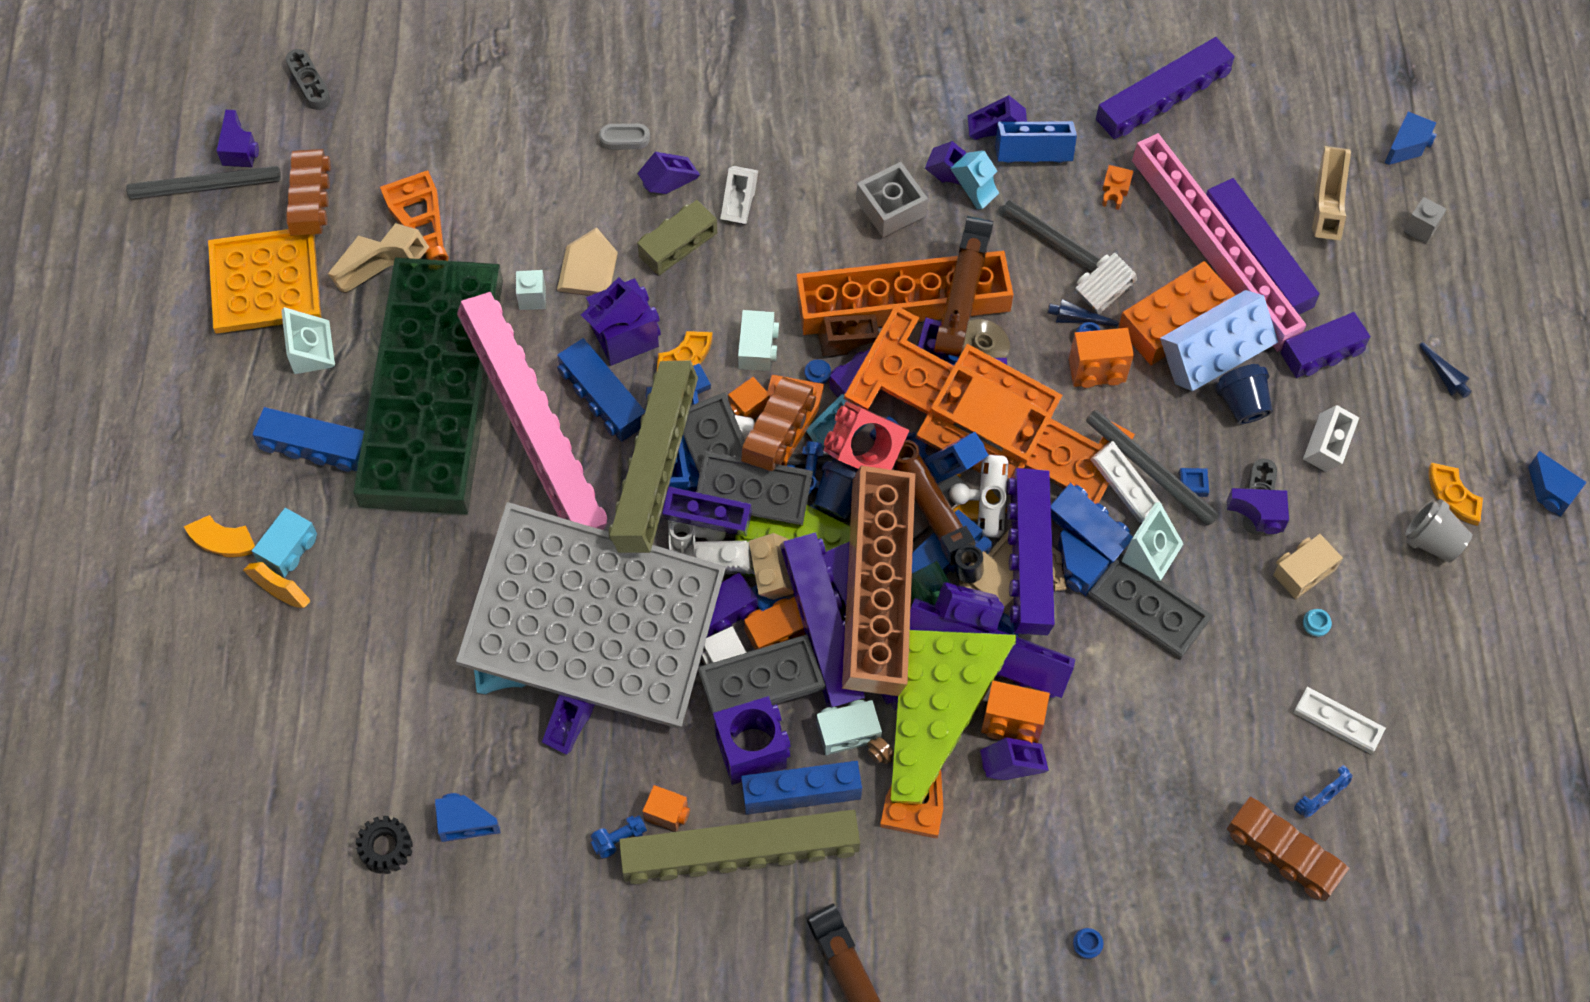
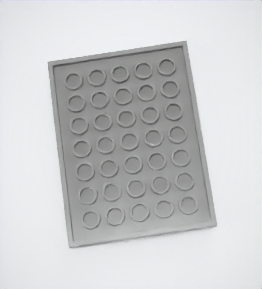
M507 502L459 650L456 665L681 729L726 566L652 545L650 553H618L607 531Z

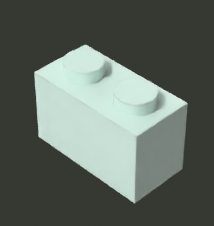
M743 310L738 353L739 369L770 371L771 361H776L777 345H773V338L778 339L779 323L774 322V312Z
M856 700L847 707L838 709L837 707H828L816 716V725L825 755L865 746L871 739L875 740L882 735L873 700L867 702Z

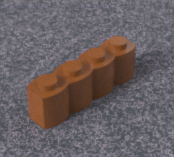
M323 149L292 151L287 206V225L290 236L322 234L323 226L327 225V213L324 207L329 206L328 194L325 191L330 189L327 172L331 171L330 157L325 156Z
M785 377L779 381L774 394L768 400L764 411L758 417L753 430L748 434L743 444L742 462L769 471H773L777 464L781 465L783 463L787 446L792 447L796 437V430L802 429L807 411L811 412L815 405L816 396L813 395V386Z
M1253 797L1248 798L1227 827L1230 837L1236 843L1250 846L1255 851L1254 853L1258 859L1265 863L1276 865L1284 878L1292 882L1297 881L1305 887L1304 891L1313 899L1326 901L1350 869L1339 858L1325 851L1318 843L1300 833L1288 821L1275 815L1267 806Z

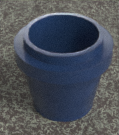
M1250 364L1229 371L1222 375L1218 380L1219 382L1215 385L1217 394L1223 397L1240 425L1261 420L1273 412L1267 381L1269 373L1266 367H1260L1259 364Z
M833 459L832 462H825L821 469L823 475L813 506L820 512L838 521L846 522L851 516L852 484L858 469Z

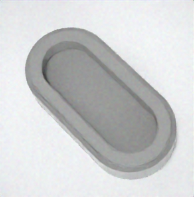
M638 123L608 124L599 133L601 145L610 150L642 149L650 142L649 129L645 125Z

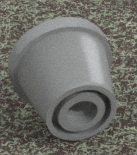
M1442 499L1436 502L1432 500L1427 503L1411 521L1405 533L1407 536L1406 543L1411 547H1418L1448 563L1454 561L1464 551L1473 535L1451 512L1449 504Z

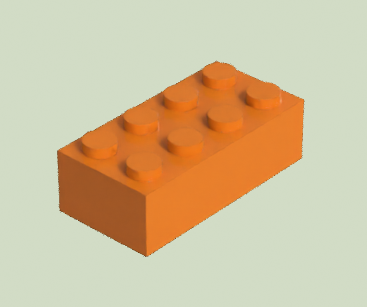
M1203 261L1122 312L1118 329L1128 328L1131 344L1152 366L1166 357L1160 340L1161 337L1236 295L1210 266Z

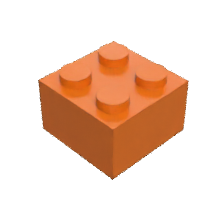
M1128 328L1075 332L1068 359L1073 387L1082 386L1090 388L1100 384L1119 385L1122 382H1126L1134 356Z
M992 681L981 733L987 734L988 737L996 740H1002L1007 737L1030 743H1038L1044 726L1050 693Z

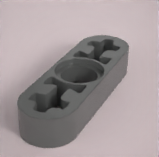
M302 49L290 51L286 56L288 68L309 106L315 110L325 109L330 104V95L308 54ZM296 60L302 62L303 68H299ZM306 76L315 77L310 83L302 82V79ZM317 90L319 96L322 98L317 99L314 96L313 91Z
M1262 458L1253 464L1250 471L1248 489L1275 490L1277 467L1273 461ZM1261 468L1266 469L1267 473L1264 482H1260ZM1244 515L1243 525L1248 532L1252 534L1263 533L1256 531L1254 523Z

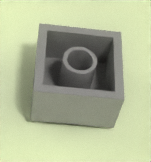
M902 162L857 183L856 201L882 238L925 217L927 214L928 198Z

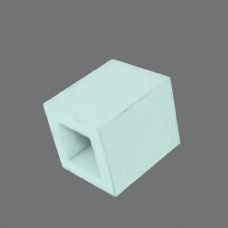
M543 270L516 271V296L519 310L546 309V287Z

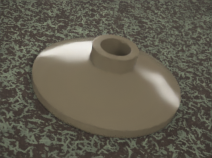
M985 319L969 321L963 350L966 344H969L993 358L1007 357L1010 350V341L1000 326Z

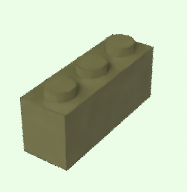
M695 200L690 205L683 206L679 213L672 218L665 219L654 231L646 233L637 242L639 257L660 276L718 233L717 218L698 200Z

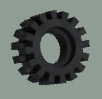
M383 816V820L375 817L372 824L367 821L364 824L365 830L360 828L358 832L360 838H356L358 846L356 850L362 862L368 869H374L379 874H381V871H384L385 874H390V869L393 868L396 871L400 870L399 865L401 863L406 865L408 862L407 856L411 857L412 855L411 847H413V842L406 826L402 822L400 823L397 818L393 817L391 820L389 816ZM382 835H390L396 841L393 851L386 855H379L373 849L375 840Z

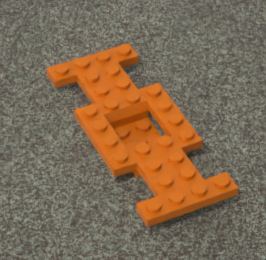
M895 305L843 399L868 411L881 389L927 414L915 438L931 447L941 450L960 438L969 435V433L954 426V423H957L1003 448L1000 451L982 441L989 455H1002L1007 458L1008 478H1012L1016 468L1025 467L1027 469L1048 470L1051 482L1062 488H1065L1070 483L1074 486L1078 485L1087 492V497L1095 504L1100 502L1109 483L1090 459L1109 441L1102 436L1098 444L1051 419L1063 396L1062 394L969 344H966L954 366L907 341L919 317ZM1112 422L1128 437L1133 439L1134 433ZM982 460L970 468L981 473ZM984 463V474H988L989 463ZM1003 464L1002 475H1005L1006 464Z

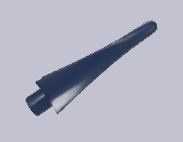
M1061 299L1060 305L1049 303L1047 314L1057 316L1056 323L1093 322L1108 326L1119 325L1117 320L1093 313L1064 299Z
M1421 342L1419 344L1420 348L1435 367L1450 395L1452 396L1458 392L1463 398L1468 397L1472 392L1466 385L1470 378L1441 358L1424 342Z

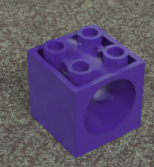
M635 278L625 283L648 306L637 318V321L630 326L613 324L604 329L600 334L591 326L610 366L659 347L658 336L661 335L657 322H660L659 315L655 307L650 308L647 302L649 301L647 291L644 286L639 287ZM605 290L586 297L587 308Z
M769 696L713 713L714 733L731 785L741 783V776L775 772L787 768V758L791 757L789 751L791 745L786 730L782 731L780 721L782 719L777 704H771ZM749 729L764 731L772 738L768 746L759 751L743 750L733 742L741 732Z

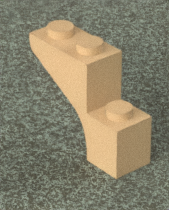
M1324 146L1314 192L1317 206L1312 230L1315 237L1341 241L1346 220L1345 194L1351 156L1350 149Z
M395 223L381 242L358 236L328 275L340 291L348 292L389 266L396 264L415 266L429 246L418 229Z

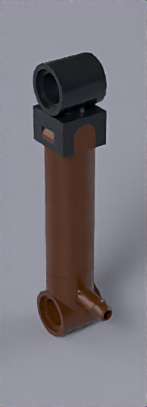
M967 216L934 352L960 357L962 354L994 221Z
M905 440L893 469L895 471L915 473L914 499L939 539L943 554L951 566L955 564L957 577L965 583L977 582L984 574L982 551L975 546V539L967 526H962L919 455L918 446L913 441ZM968 562L974 563V565L972 566H966L964 564Z
M832 903L807 915L806 921L816 942L819 943L818 947L827 966H830L847 1002H881L855 950V943L847 927H845L835 904Z

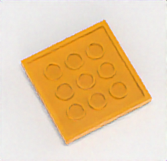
M289 229L208 240L213 329L216 334L282 325L281 310L284 307L322 318L314 234L290 236Z

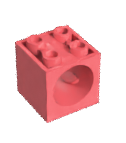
M846 401L844 406H841L836 413L835 421L837 422L833 431H830L824 440V452L857 469L862 465L892 470L909 430ZM873 423L876 429L874 445L865 454L854 456L851 440L855 431L864 424Z

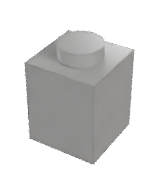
M1423 197L1411 215L1404 232L1427 244L1447 209Z

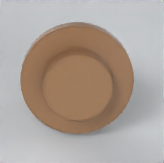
M877 737L875 740L871 739L867 743L869 747L867 753L876 763L888 764L891 761L890 757L894 752L884 739Z

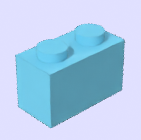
M284 508L253 548L252 552L257 562H263L269 569L285 578L290 571H293L298 566L300 557L305 550L310 549L314 545L317 532L312 522Z

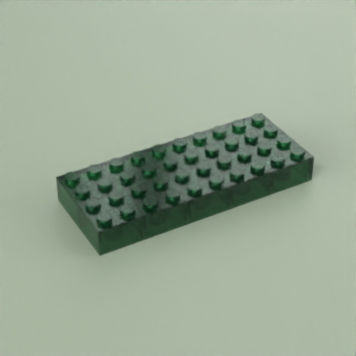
M395 257L353 491L360 508L468 515L489 377L457 313L461 301L491 292L494 300L500 303L503 286L500 264Z

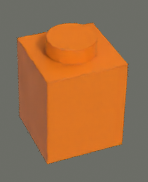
M754 377L728 394V401L734 415L750 417L753 420L764 411L767 401L770 399V394Z
M656 785L653 786L643 809L645 821L677 832L680 824L685 825L690 814L687 797Z

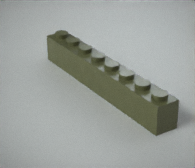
M691 360L660 361L658 370L653 375L652 391L647 396V408L645 414L641 417L639 435L635 437V449L633 456L630 457L628 462L629 470L627 477L622 482V494L620 501L616 503L615 519L609 527V538L613 541L618 553L651 552L698 381V376Z
M855 809L619 839L624 881H630L631 884H643L648 882V879L659 877L660 880L668 881L676 879L678 875L683 874L699 877L706 875L707 871L719 870L721 873H730L736 871L738 867L749 866V869H761L766 867V864L777 862L779 865L786 866L794 864L796 860L801 859L817 862L824 860L825 856L837 855L838 858H848L860 851V838Z

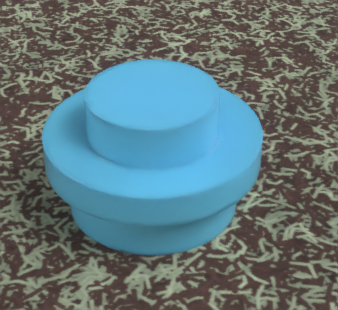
M1322 609L1310 610L1303 618V627L1312 636H1324L1331 629V618Z

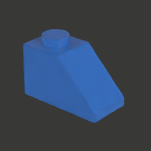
M1408 111L1385 163L1391 165L1422 156L1425 147L1431 148L1437 134L1433 133L1436 122Z
M973 432L930 455L923 461L936 483H939L969 469L989 456L976 432Z
M1541 451L1537 453L1528 466L1537 501L1548 511L1556 513L1560 517L1587 483Z
M1064 529L1058 541L1063 575L1069 588L1086 596L1107 570L1109 561Z
M450 793L444 795L441 799H435L438 834L442 842L501 833L497 818L467 796Z

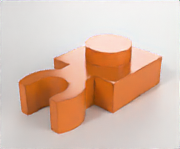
M1112 165L1108 166L1102 191L1106 192L1102 201L1104 207H1106L1108 200H1114L1117 203L1116 209L1119 210L1121 208L1123 196L1127 197L1133 170Z

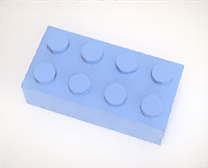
M1247 290L1160 338L1175 385L1191 391L1196 390L1278 343L1264 295Z

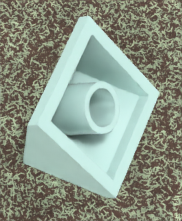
M284 307L281 311L286 353L294 374L335 366L329 320Z
M1155 502L1132 538L1122 559L1123 563L1155 581L1162 580L1183 546L1181 538L1160 502Z

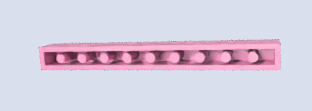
M1159 133L1138 142L1132 162L1223 282L1235 295L1244 290L1264 295L1278 343L1274 344L1273 347L1277 352L1282 350L1285 340L1303 333L1306 323Z
M491 292L461 301L457 315L558 517L604 530L607 524L606 512L602 507L598 506L595 500V491L590 483L587 484L583 476L582 465L578 460H575L571 452L570 441L567 437L563 436L560 430L558 417L551 413L548 407L547 396L544 391H540L536 383V374L532 368L528 367L525 361L523 348L517 345L511 325L506 323L502 316L500 303L494 300Z

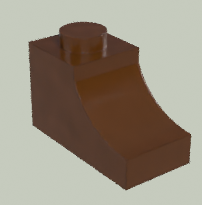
M875 314L824 317L818 331L822 356L848 355L851 350L859 346L874 343L879 335Z

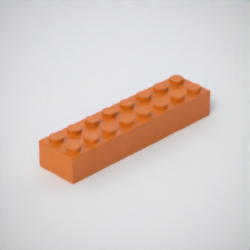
M1004 251L986 253L971 316L1011 312L1014 294ZM958 256L796 274V292L803 335L818 334L824 317L875 314L878 327L884 326L895 305L919 317L918 322H923L926 318L941 320Z

